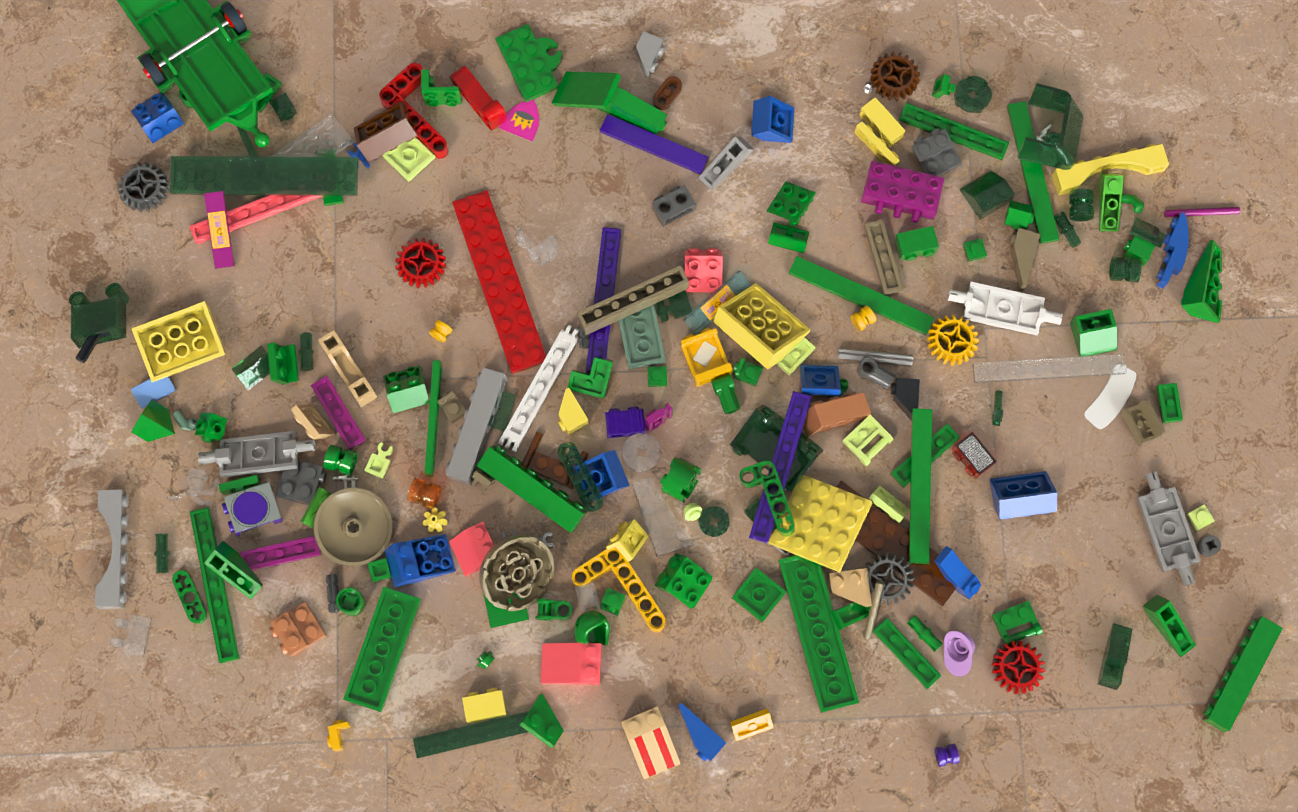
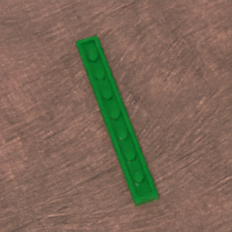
M1026 101L1008 104L1007 110L1030 205L1032 206V213H1035L1034 222L1037 233L1041 234L1039 243L1056 242L1059 240V235Z
M796 256L788 273L861 307L867 305L874 313L923 335H927L935 318Z
M912 409L909 562L913 564H929L932 409Z
M209 507L190 511L218 660L220 664L238 660L240 657L225 581L220 575L204 564L217 548L211 511Z

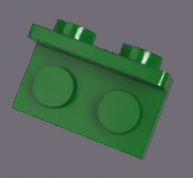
M274 342L267 344L271 381L281 385L299 381L296 346L294 344L282 346Z

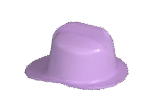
M950 631L944 638V663L947 670L955 676H964L971 669L975 642L968 635V632Z

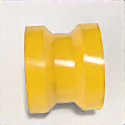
M436 320L435 327L430 329L428 333L436 340L445 343L446 336L451 334L453 330L442 321Z

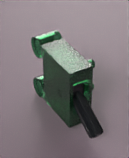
M112 283L105 289V294L109 299L91 303L85 294L80 291L73 293L69 297L71 305V340L80 349L76 356L77 361L85 363L97 344L126 338V304L129 301V296L119 283Z

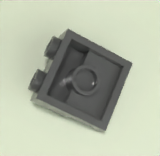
M938 128L930 133V137L926 139L920 137L911 146L923 172L926 174L941 176L962 165L945 129L941 131Z
M298 462V469L283 470L276 497L309 505L321 483L324 484L327 473L325 469L321 466Z

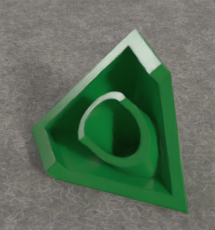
M151 399L141 413L131 433L147 442L174 435L175 431L169 409Z

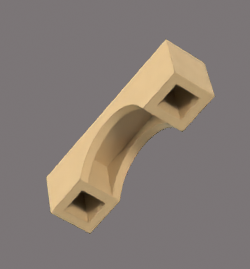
M333 330L318 339L321 347L360 407L362 408L376 399L375 392L336 332Z

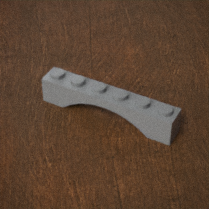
M122 489L98 490V511L108 524L112 538V554L108 569L102 580L95 587V607L100 610L124 609V603L127 602L124 584L127 583L125 564L128 563V555L125 553V545H128L126 526L129 524V517L126 514V507L129 506V496Z

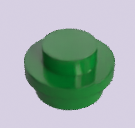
M484 651L477 658L479 661L477 666L483 669L487 668L495 659L492 656L493 653L491 651L488 653Z

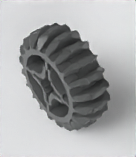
M138 162L137 167L130 165V171L124 169L126 175H120L122 181L117 182L120 187L117 190L120 194V199L124 201L127 207L130 206L132 210L137 209L141 213L145 208L149 212L150 207L156 209L157 203L163 204L161 199H167L164 193L169 192L167 187L169 182L166 180L167 176L161 168H157L155 164L150 166L147 162L142 166ZM145 175L155 177L157 180H147ZM130 194L141 195L142 199L133 198Z
M886 552L885 558H883L881 553H878L879 560L873 556L871 561L874 564L870 562L865 564L870 568L868 570L870 594L874 593L875 589L872 577L884 583L879 604H882L884 599H887V605L891 604V599L894 600L895 604H898L897 597L904 601L905 596L903 593L907 595L911 593L907 587H914V584L909 582L915 580V576H909L914 570L913 568L907 570L906 567L910 565V562L908 561L903 564V556L897 560V553H894L892 558H890L889 552ZM890 563L887 571H874L878 565ZM895 565L902 570L904 580L895 575ZM891 569L890 575H892L891 578H893V580H890V582L885 587L886 582L885 579H883V576H887ZM891 585L903 586L898 592L887 594Z

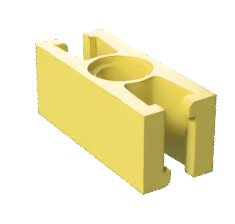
M876 97L861 108L859 116L872 128L879 138L884 140L888 148H891L904 137V128Z

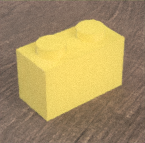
M498 688L487 689L486 693L479 695L478 692L467 693V697L462 698L467 723L507 715L503 691H498Z

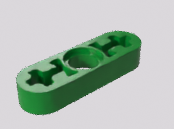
M184 570L175 572L172 582L188 619L194 624H202L207 619V611L191 575ZM179 576L187 577L184 582L187 587L191 585V588L185 589L183 584L178 582L180 580ZM188 592H193L195 594L194 601L187 603L185 595ZM195 606L197 611L202 612L199 620L193 618L195 611L193 608L189 609L188 607Z

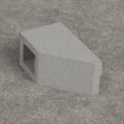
M643 31L636 45V56L645 77L649 78L651 72L654 73L658 65L656 61L658 57H662L665 47L663 46L662 38Z

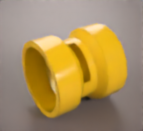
M867 305L861 308L859 313L855 312L850 316L852 323L859 331L865 329L867 324L876 322L875 314Z

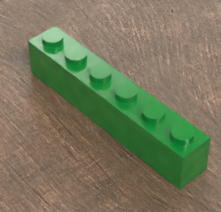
M493 445L488 447L477 464L480 469L568 532L572 533L577 529L587 514V511L584 510V505L578 501L573 502L570 500L566 492L560 489L559 491L552 487L553 483L545 478L542 480L532 468H525L521 465V460L507 455L506 450L501 446Z
M1263 616L1252 619L1249 623V632L1247 636H1243L1239 643L1241 647L1238 653L1236 652L1232 656L1230 669L1223 673L1221 686L1215 689L1212 695L1214 697L1212 703L1208 704L1203 712L1205 714L1203 721L1222 732L1231 730L1283 629Z

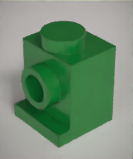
M607 588L601 601L600 609L618 616L626 595Z

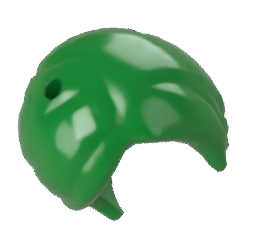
M593 610L582 613L577 618L574 626L576 642L608 645L610 625L607 618L602 613Z

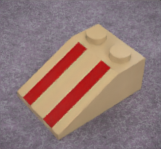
M658 706L621 722L643 779L680 764Z

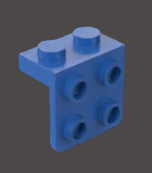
M161 92L154 94L144 103L136 105L131 111L152 144L184 125L165 94Z

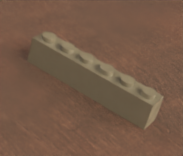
M680 265L577 312V319L586 336L688 289L689 281Z

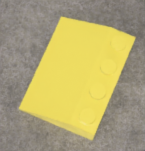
M757 283L719 306L713 321L767 369L780 362L811 330Z
M205 301L132 328L151 382L225 355L210 307Z

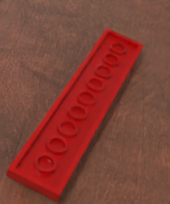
M488 190L453 201L455 213L511 373L514 374L541 365L546 358V354Z

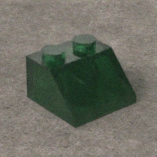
M993 171L960 188L961 193L980 220L1010 203V200L1015 196L1007 181Z

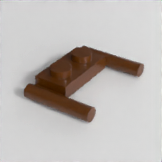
M536 431L521 465L525 468L530 467L539 475L573 489L578 479L574 468L536 452L543 436L542 433ZM582 451L575 466L585 462L589 454Z

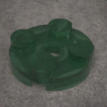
M969 76L959 81L954 91L956 106L969 113H981L989 105L992 98V91L987 85V81L978 76ZM975 91V95L978 97L971 98L968 93Z

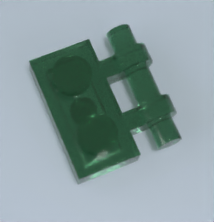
M686 290L669 297L670 306H665L663 300L656 303L658 308L656 311L658 316L661 317L662 322L669 320L668 314L673 313L674 320L693 315Z

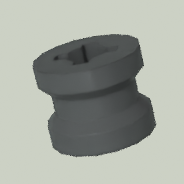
M1209 535L1198 542L1197 548L1201 555L1210 557L1220 551L1221 542L1217 537Z

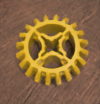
M946 315L943 320L939 318L937 324H932V329L928 331L930 336L927 338V341L931 342L928 345V349H934L931 355L937 354V361L943 358V364L950 361V365L953 366L956 361L958 365H961L962 360L968 362L969 357L974 356L973 351L978 349L975 344H978L979 339L974 338L978 335V332H972L975 327L974 325L968 326L969 320H966L964 323L962 322V316L956 320L955 315H952L951 319ZM944 328H954L952 332H940ZM960 331H962V332L964 333V335L966 336V339H964L963 337H961ZM955 334V342L951 346L952 342H950L951 337H953V335ZM938 339L945 344L946 350L941 347ZM954 348L965 349L960 353H952Z

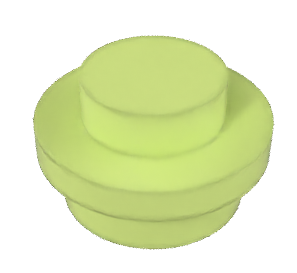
M696 503L688 504L683 510L685 519L697 520L702 513L701 506Z

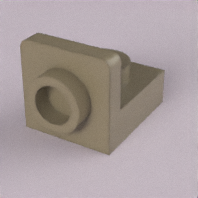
M454 391L450 393L445 392L439 397L438 404L452 424L464 416L466 409Z

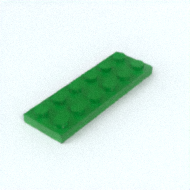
M383 587L343 700L382 713L421 602L420 598Z

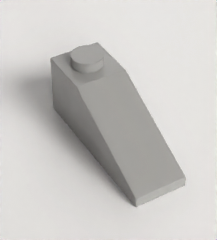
M735 136L698 178L710 190H713L754 151V148L742 137Z

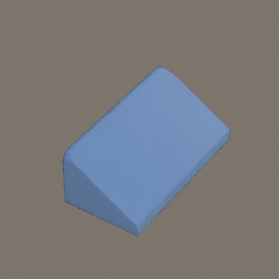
M169 376L155 382H151V379L131 389L132 394L142 409L149 404L151 399L156 402L176 391Z

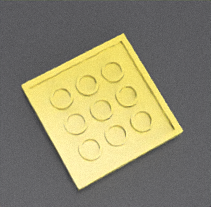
M801 474L788 501L795 524V531L792 535L785 537L778 532L776 526L769 544L840 572L870 510L872 501ZM785 517L781 518L783 521L782 528L788 530L789 525L787 524Z

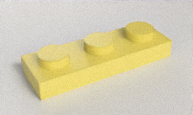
M861 121L856 126L854 133L884 164L898 167L900 162L898 155L894 151H890L886 147L884 140L878 138L872 128Z

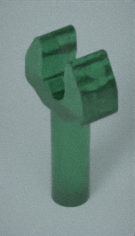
M1000 390L995 391L994 412L992 415V425L1000 426L1003 418V392Z

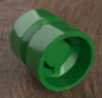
M331 444L327 449L323 467L331 471L338 469L339 473L351 476L356 466L358 452L349 449L343 451L342 447Z
M344 588L336 597L338 608L348 616H357L365 608L366 602L364 597L354 588Z

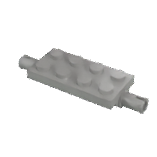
M296 430L222 439L220 447L215 449V451L199 452L198 456L201 457H198L200 465L208 463L219 464V475L221 478L298 469L299 452L315 451L316 447L314 446H316L315 439L298 441Z
M1157 471L1148 473L1145 477L1151 490L1150 494L1138 497L1137 502L1161 571L1178 570L1183 586L1196 583L1190 566L1201 561L1176 488L1165 489L1161 486Z

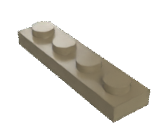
M883 219L865 223V232L883 294L888 295L901 292L903 287Z

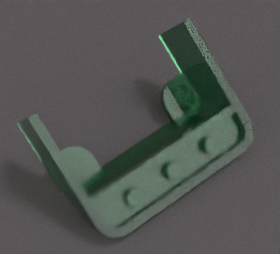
M1036 83L1028 105L1064 113L1061 133L1050 132L1046 134L1044 141L1026 137L1018 158L1069 170L1076 161L1083 114L1067 91Z

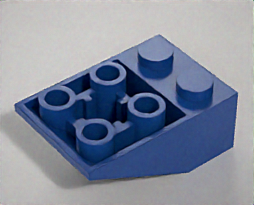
M446 534L394 543L385 549L394 587L414 584L456 571Z

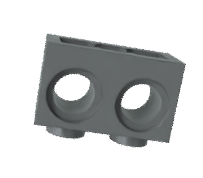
M685 185L681 188L679 186L673 188L669 194L665 196L660 195L652 202V209L662 227L695 211L696 203ZM678 198H684L686 201L684 203H678L676 200ZM662 206H667L669 210L663 212L660 210V208Z

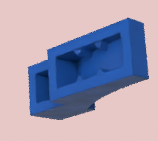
M946 546L934 561L945 579L953 584L959 594L970 600L979 591L981 583L976 575L961 562L954 551Z

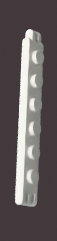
M569 324L566 330L562 329L501 436L498 442L499 445L502 446L504 441L508 440L505 448L509 449L511 444L514 443L512 451L514 453L517 451L577 344L579 329L575 328L571 334L570 331L573 326Z

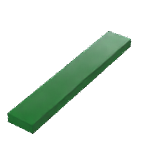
M905 103L899 121L929 133L938 128L941 131L945 129L952 142L1001 161L1009 145V142L909 103Z
M433 360L424 472L426 477H433L435 469L439 415L438 400H440L442 364L439 360Z

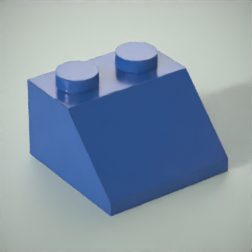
M772 96L754 100L751 135L762 141L791 143L793 141L794 107Z
M615 450L601 453L574 466L588 503L630 486Z

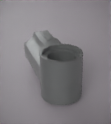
M870 357L864 358L857 366V373L861 378H867L888 390L896 376L878 365ZM864 364L870 366V372L863 369Z

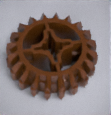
M894 51L891 53V56L886 53L884 58L879 57L878 62H874V68L870 72L872 74L870 81H873L872 88L877 87L876 94L882 92L881 97L884 98L887 95L889 101L892 97H895V100L898 101L899 97L904 100L907 95L911 96L913 91H916L917 84L920 82L918 78L920 72L917 71L918 65H913L914 59L909 61V56L902 57L901 52L896 56ZM887 67V74L881 77V71ZM909 76V82L903 86V79Z

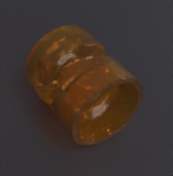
M415 477L411 483L407 501L415 504L421 502L424 507L434 509L439 500L442 486L432 482L427 484L426 480ZM425 489L424 494H423V497H422V496H421L422 490Z

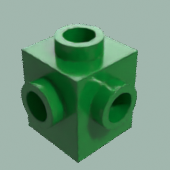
M201 413L200 419L196 424L195 435L202 437L201 440L207 443L221 441L225 434L227 418L214 413Z

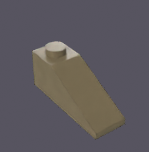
M1018 228L1016 233H1012L1009 244H1012L1011 255L1020 291H1023L1028 283L1041 234Z

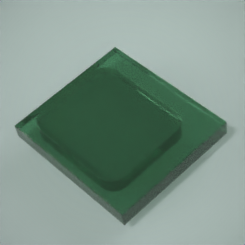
M1136 218L1130 230L1131 234L1161 248L1165 233L1159 231V228Z

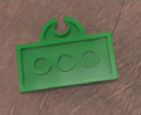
M529 24L495 38L525 103L558 89V83L552 72L561 64L562 52L561 50L557 51L553 56L547 54L549 49H557L559 47L556 41L544 37L536 39Z

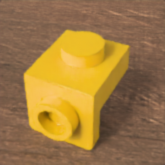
M344 719L334 721L332 726H328L329 736H327V743L329 748L332 747L333 751L343 750L340 730L351 727L350 723L345 722Z

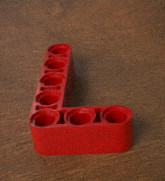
M411 63L381 89L379 93L381 103L385 109H388L402 101L411 120L418 121L414 125L417 133L416 137L436 158H445L449 152L446 140L404 100L421 85V70H423V67L419 63ZM414 72H419V73H420V74L417 75V76H412V74H413ZM406 84L404 88H398L399 85ZM387 96L393 97L391 100H385ZM425 133H430V134H431V135H430L429 137H427V138L422 137L423 134H425ZM438 145L444 146L441 150H436L435 148Z

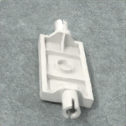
M970 282L967 293L952 289L949 291L948 301L964 304V320L1038 335L1040 324L1043 321L1060 325L1063 313L1048 311L1044 308V297Z

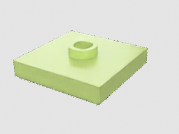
M416 136L411 141L400 144L395 150L388 151L382 155L408 182L436 158Z

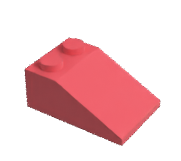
M542 643L541 684L600 686L601 643Z

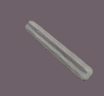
M842 347L838 350V358L862 361L864 358L870 357L878 363L906 366L913 364V355Z

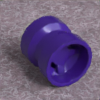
M955 743L949 744L944 748L942 746L934 748L939 767L946 766L947 763H959V754Z

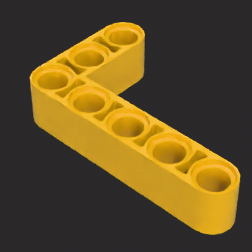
M616 547L610 550L606 549L573 571L572 581L578 588H584L604 574L612 571L649 629L659 632L664 628V615L630 563ZM616 552L619 558L616 561H611L608 555ZM600 563L603 568L601 571L595 572L592 570V565ZM626 568L630 574L628 577L623 578L619 575V571ZM579 573L586 576V580L582 583L575 580L576 575ZM632 585H638L641 590L639 593L633 594L629 588ZM643 601H648L651 603V608L643 610L640 604ZM653 618H660L662 624L659 627L653 626L651 624Z

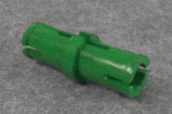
M916 615L906 623L933 652L943 644L933 634L932 629L923 624Z

